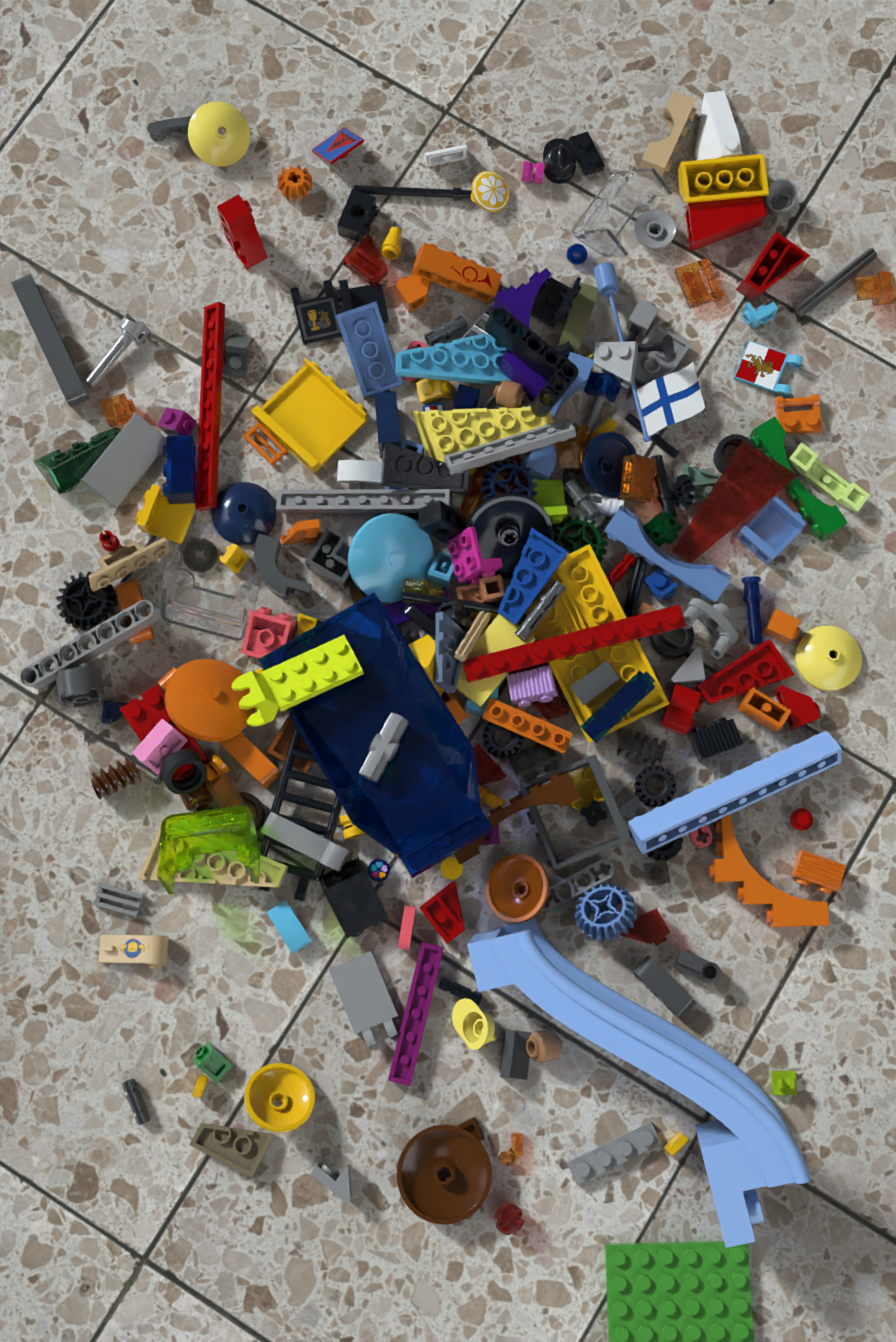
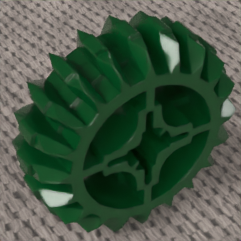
M576 515L575 521H573L572 517L569 516L567 517V523L563 521L559 524L560 527H554V543L562 547L561 544H565L564 547L569 548L572 553L576 550V541L581 536V546L578 549L590 544L598 562L603 561L602 555L607 553L604 547L608 545V541L603 539L607 535L606 533H600L603 528L602 525L595 527L596 520H592L589 523L586 516L584 520H580V516ZM571 530H579L576 535L564 536V534ZM585 532L589 533L592 536V538L595 541V545L592 544V541H589L586 538Z

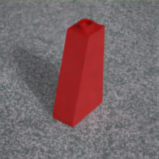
M763 196L688 203L685 210L690 251L761 226L768 213L767 204L763 202Z

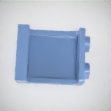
M774 495L757 515L739 531L736 538L768 566L803 530L807 523L802 515L793 512L788 507L785 500Z

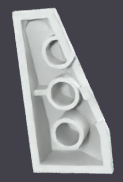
M725 91L704 93L694 150L695 160L742 156L739 133Z

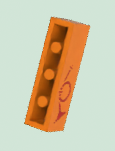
M425 242L417 252L412 270L414 275L487 304L495 299L502 274L496 272L493 268L483 267L473 260L461 258L454 252L444 251L434 244H427Z

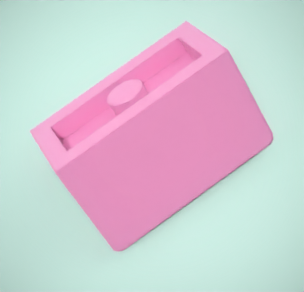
M161 719L132 754L158 775L164 760L170 754L180 750L188 740L165 720Z

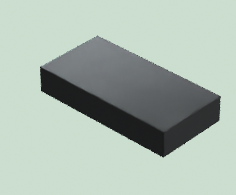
M605 661L570 688L581 703L585 705L620 678L610 664Z

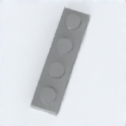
M649 1121L566 1163L576 1184L579 1185L662 1143L652 1122Z

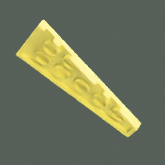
M531 406L508 409L507 407H502L499 409L474 408L453 409L452 411H411L426 455L445 462L444 456L554 423L551 412L545 417H538L532 413Z

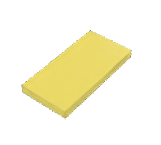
M499 614L477 640L466 659L536 641V638L531 634L526 642L521 640L514 634L520 625H514ZM462 662L456 689L481 708L509 673L468 683Z

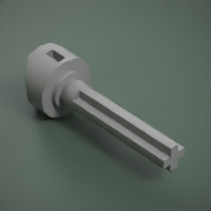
M128 313L118 324L122 334L85 380L93 388L96 387L132 341L141 344L150 333V329L144 323L136 322Z

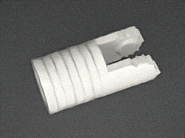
M588 492L590 500L600 510V515L613 518L619 507L624 505L625 500Z

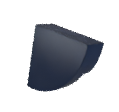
M104 701L101 723L110 724L119 720L123 716L119 708L127 703Z

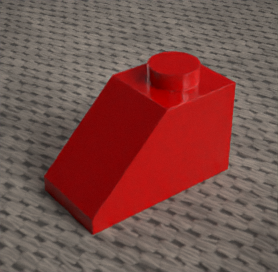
M783 685L773 690L779 705L783 704V707L786 706L787 709H791V713L786 720L791 731L821 718L819 715L821 714L819 705L813 702L812 697Z

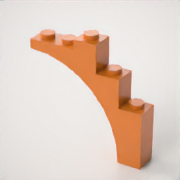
M731 814L714 821L715 832H718L719 841H716L715 849L716 854L720 855V859H713L711 864H708V876L712 878V883H739V886L736 888V895L741 905H768V909H765V920L769 923V928L829 925L828 902L809 901L791 896L775 888L756 872L738 845L733 831Z

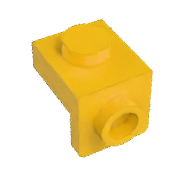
M424 379L416 383L419 400L422 404H427L441 397L445 399L452 398V385L450 381Z

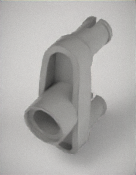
M694 598L686 606L687 610L683 614L686 623L683 629H690L695 620L698 619L718 637V641L711 649L710 654L716 659H721L728 648L733 646L738 639V633L727 620L731 613L730 609L721 602H715L711 606L701 599Z

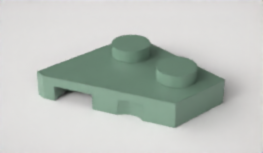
M687 463L682 464L683 475H688L695 487V497L692 505L732 499L729 477L713 474L706 469L699 470L690 467V464Z

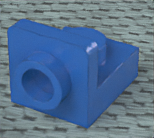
M659 568L643 580V583L658 602L662 599L667 601L672 598L679 586L677 582L673 583L668 575L662 571V568Z

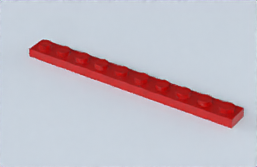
M221 302L204 307L195 509L199 511L217 508L225 304Z
M679 604L466 659L463 661L467 681L470 683L683 628L686 626L681 605Z

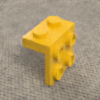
M152 484L150 490L145 492L143 499L145 503L142 510H139L136 515L137 526L141 532L160 538L165 537L167 540L178 544L183 543L196 510L195 504L164 494L160 486Z

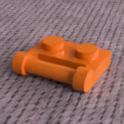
M819 394L795 398L775 397L776 418L787 433L786 435L821 433L823 428ZM811 405V410L784 412V407Z

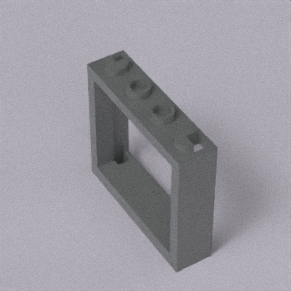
M596 754L520 785L521 790L518 793L524 797L531 793L529 790L531 787L550 781L549 777L560 771L564 775L567 772L570 773L590 765L620 835L559 860L537 806L529 807L530 811L526 812L531 825L536 824L538 832L535 833L540 846H545L547 851L544 854L545 860L549 867L553 866L554 870L631 839Z

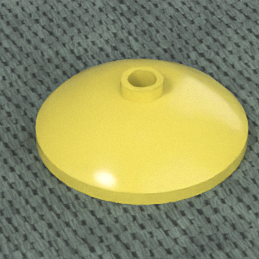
M214 101L202 105L194 112L188 125V139L192 150L203 162L216 167H226L238 162L247 152L250 144V129L244 115L236 107L225 102ZM218 129H224L225 135H220Z
M820 626L807 632L799 641L796 648L795 661L800 675L808 684L820 690L835 691L848 686L858 676L862 665V654L857 641L847 631L835 626ZM829 652H834L836 658H831Z

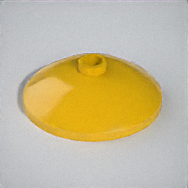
M273 1063L261 1067L250 1077L244 1092V1104L250 1118L261 1128L276 1133L290 1132L302 1126L310 1117L315 1104V1092L310 1079L300 1069L285 1063ZM278 1101L281 1103V1106L277 1107L273 1102Z

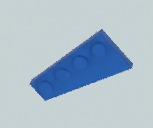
M534 528L530 530L528 541L524 545L519 563L515 567L511 583L508 585L498 609V613L516 626L569 554L568 551Z

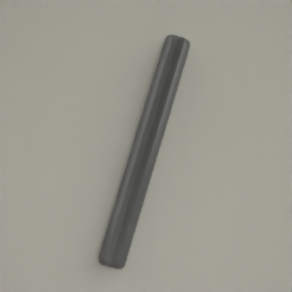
M869 248L795 307L794 312L797 316L803 317L876 259L877 252L873 248Z

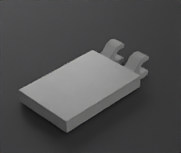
M658 323L654 324L641 344L661 342L665 335H670L674 342V351L669 358L660 351L637 352L634 381L642 387L657 378L673 373L692 345ZM623 380L619 391L626 394L631 384Z
M372 951L329 969L354 1033L362 1032L367 1047L377 1043L371 1027L378 1024H384L389 1038L398 1034L392 1020L398 1014Z

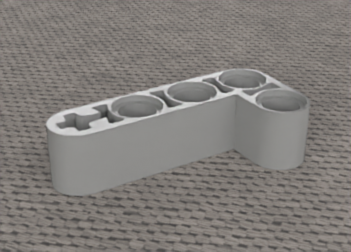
M270 812L261 830V833L339 872L350 853V850L273 812Z

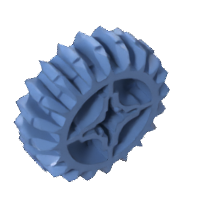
M611 882L607 887L601 883L599 888L592 886L591 892L584 891L585 897H579V904L575 905V919L582 933L586 937L589 936L592 941L598 939L601 943L606 938L610 943L613 937L620 940L621 933L628 935L627 928H633V921L637 920V907L629 891L626 888L622 889L619 884L614 887ZM619 903L622 905L621 913L617 911ZM591 913L595 914L593 922L589 920Z

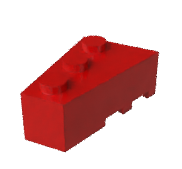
M238 194L218 205L217 210L225 238L245 269L248 270L267 259L268 257L254 223L255 219L251 213L253 210L247 200L243 201Z

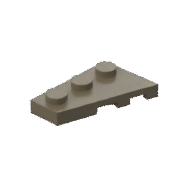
M201 1123L189 1145L253 1178L275 1134Z

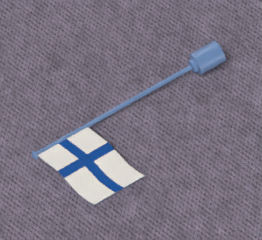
M611 262L601 263L593 270L600 295L609 297L620 342H625L613 298L620 289L615 267ZM693 362L680 371L657 378L639 389H636L635 381L634 384H631L644 434L642 438L644 442H649L652 435L664 428L688 420L705 409Z

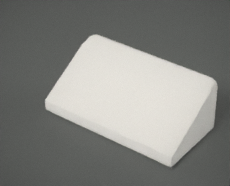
M467 145L425 152L426 166L429 167L466 159Z

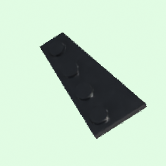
M384 441L381 486L413 489H450L451 492L467 493L468 470L451 475L445 462Z

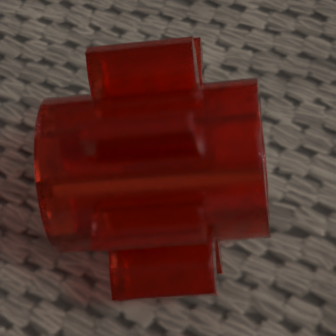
M503 1204L501 1208H498L493 1217L498 1220L496 1223L497 1229L505 1235L512 1233L516 1235L525 1223L521 1219V1209L514 1204H508L507 1206Z

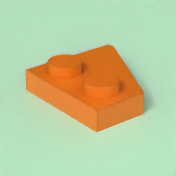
M319 519L296 522L292 528L287 530V535L280 536L282 546L304 542L306 544H316L322 536Z

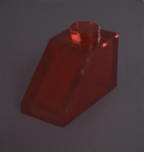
M657 908L634 920L633 928H627L628 935L621 933L620 937L644 944L654 943L657 946L666 941V935L671 932Z

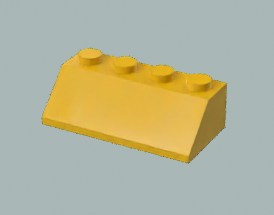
M764 154L684 161L680 163L677 171L679 193L685 203L769 195Z

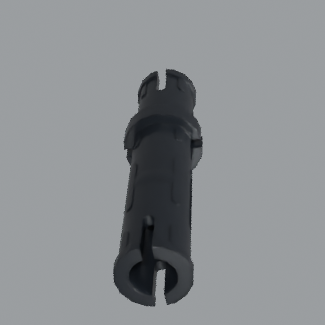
M658 455L649 458L657 488V501L660 503L662 511L667 508L673 517L676 518L677 513L673 501L674 493L671 492L663 457L662 455H659V458Z

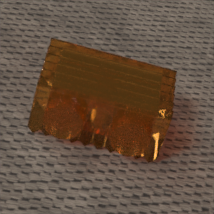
M638 454L625 456L623 458V474L621 475L622 483L620 484L619 498L639 504L652 502L655 493L653 481L657 473L656 459Z

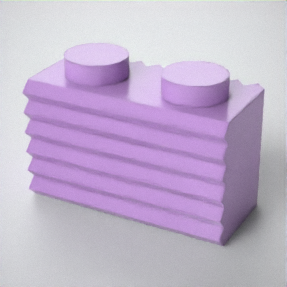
M549 665L506 676L511 701L514 706L518 705V707L524 708L530 706L531 702L540 700V702L545 703L552 701L553 697L558 696L553 671Z

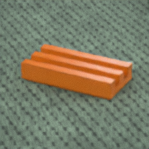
M257 422L243 435L244 439L272 467L276 465V462H280L284 455L288 454V450L260 422ZM257 429L280 450L279 453L256 432ZM251 435L274 456L273 459L250 437Z

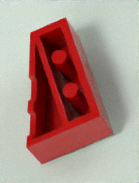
M776 231L766 242L736 288V291L753 302L802 265L811 255Z

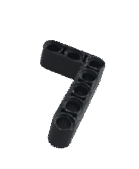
M495 308L485 323V330L548 380L531 404V411L534 415L545 417L577 378L579 370L574 363L507 310Z

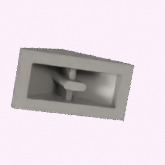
M699 646L695 648L667 683L668 685L674 686L676 683L679 685L700 684L705 680L702 650Z

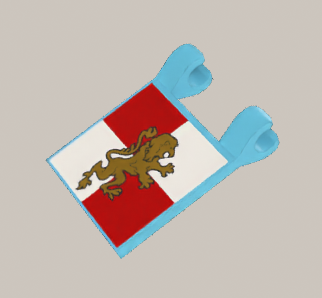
M749 341L734 379L773 392L778 396H783V398H788L791 387L785 384H778L785 364L794 369H799L803 357L787 354Z

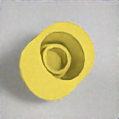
M464 998L455 1004L452 1012L453 1025L470 1049H480L484 1044L496 1040L495 1022L489 1014L482 1012L471 999Z

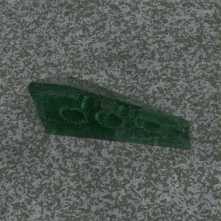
M115 427L96 434L90 438V442L73 443L72 448L64 452L57 449L35 460L34 463L54 491L59 494L68 493L82 481L81 479L121 429Z

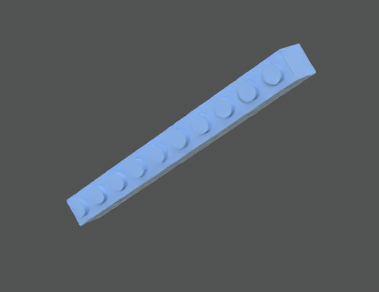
M827 731L813 735L803 742L796 743L742 770H737L729 776L717 779L705 787L698 788L692 793L676 798L668 804L656 807L642 816L635 817L633 820L628 821L630 837L642 854L648 853L841 763L842 748Z

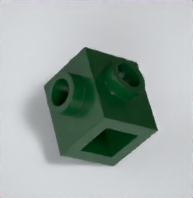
M667 508L643 526L645 532L658 547L664 543L670 545L678 538L677 533L683 528Z

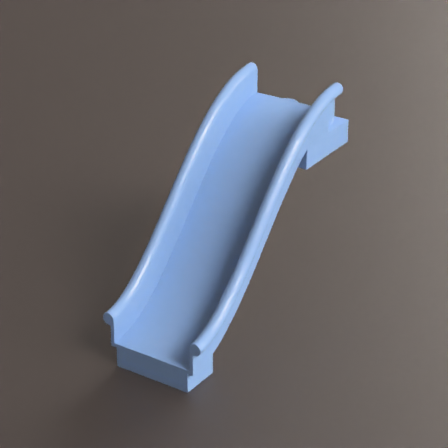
M536 918L475 933L468 942L467 946L479 992L515 984L535 1004L573 1031L680 1092L718 1119L697 1124L695 1128L726 1248L755 1242L751 1224L764 1222L758 1195L755 1191L756 1188L765 1186L771 1188L793 1182L803 1184L811 1181L804 1158L794 1142L782 1115L767 1094L744 1071L693 1035L622 996L579 969L551 945L542 933Z

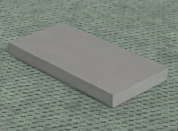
M135 413L81 480L117 508L170 441L139 414Z

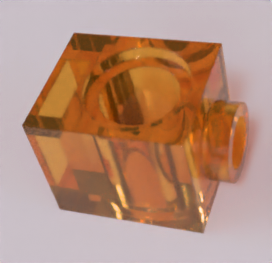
M125 393L100 401L106 421L111 428L127 423L134 415L133 412L136 411L133 400H128Z

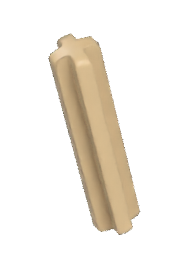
M480 611L455 651V659L461 662L466 660L489 623L490 613Z

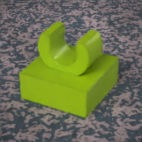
M771 1071L772 1095H797L796 1071Z

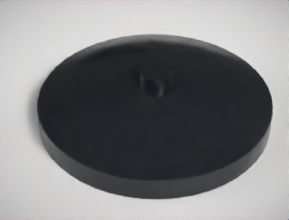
M518 493L499 494L485 500L473 511L466 525V528H475L483 559L501 558L503 567L495 571V575L501 574V578H513V572L519 563L531 528H534L551 541L554 539L553 526L543 506L531 497Z

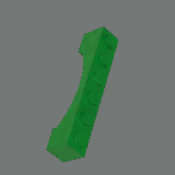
M774 416L754 428L749 436L750 440L761 453L764 464L768 467L770 466L774 472L775 480L785 488L788 499L796 504L798 513L809 523L812 534L818 537L820 541H823L841 530L848 522L836 505L830 506L820 501L798 480L788 462L784 449L783 439L787 433Z

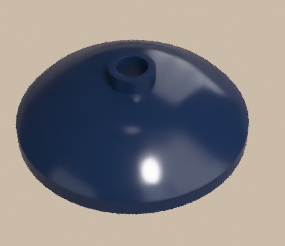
M606 432L594 437L587 445L583 457V468L588 483L597 493L605 497L614 498L625 495L633 488L638 478L639 461L633 445L627 438L618 433Z
M250 482L235 483L226 487L217 496V508L212 509V521L218 534L226 541L242 546L255 544L258 534L268 536L274 528L277 518L276 505L270 493L263 487ZM244 506L246 507V510L244 512H240L239 508Z

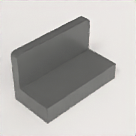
M505 1029L499 1075L501 1078L523 1080L528 1078L530 1056L527 1053L526 1043L532 1034L531 1032Z

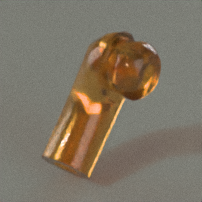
M511 1133V1148L507 1152H501L499 1155V1161L502 1165L512 1166L522 1156L523 1133Z

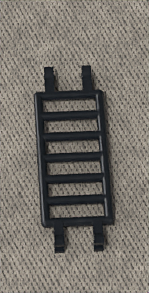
M311 705L306 727L297 725L294 728L270 812L280 815L314 833L325 835L324 838L333 841L359 748V742L350 739L356 718L346 714L341 736L315 730L322 708ZM301 736L349 748L346 761L299 749ZM295 757L342 769L340 782L292 770ZM289 779L337 791L334 804L285 792ZM287 801L331 813L327 827L279 814L282 802ZM264 834L258 854L267 857L270 844L293 851L297 850ZM277 861L288 866L286 873L301 876L294 899L305 901L310 879L315 881L321 880L325 865L317 861L314 871ZM259 887V889L268 892L271 887Z

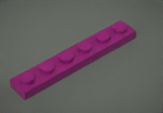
M421 943L388 1081L411 1086L444 947Z

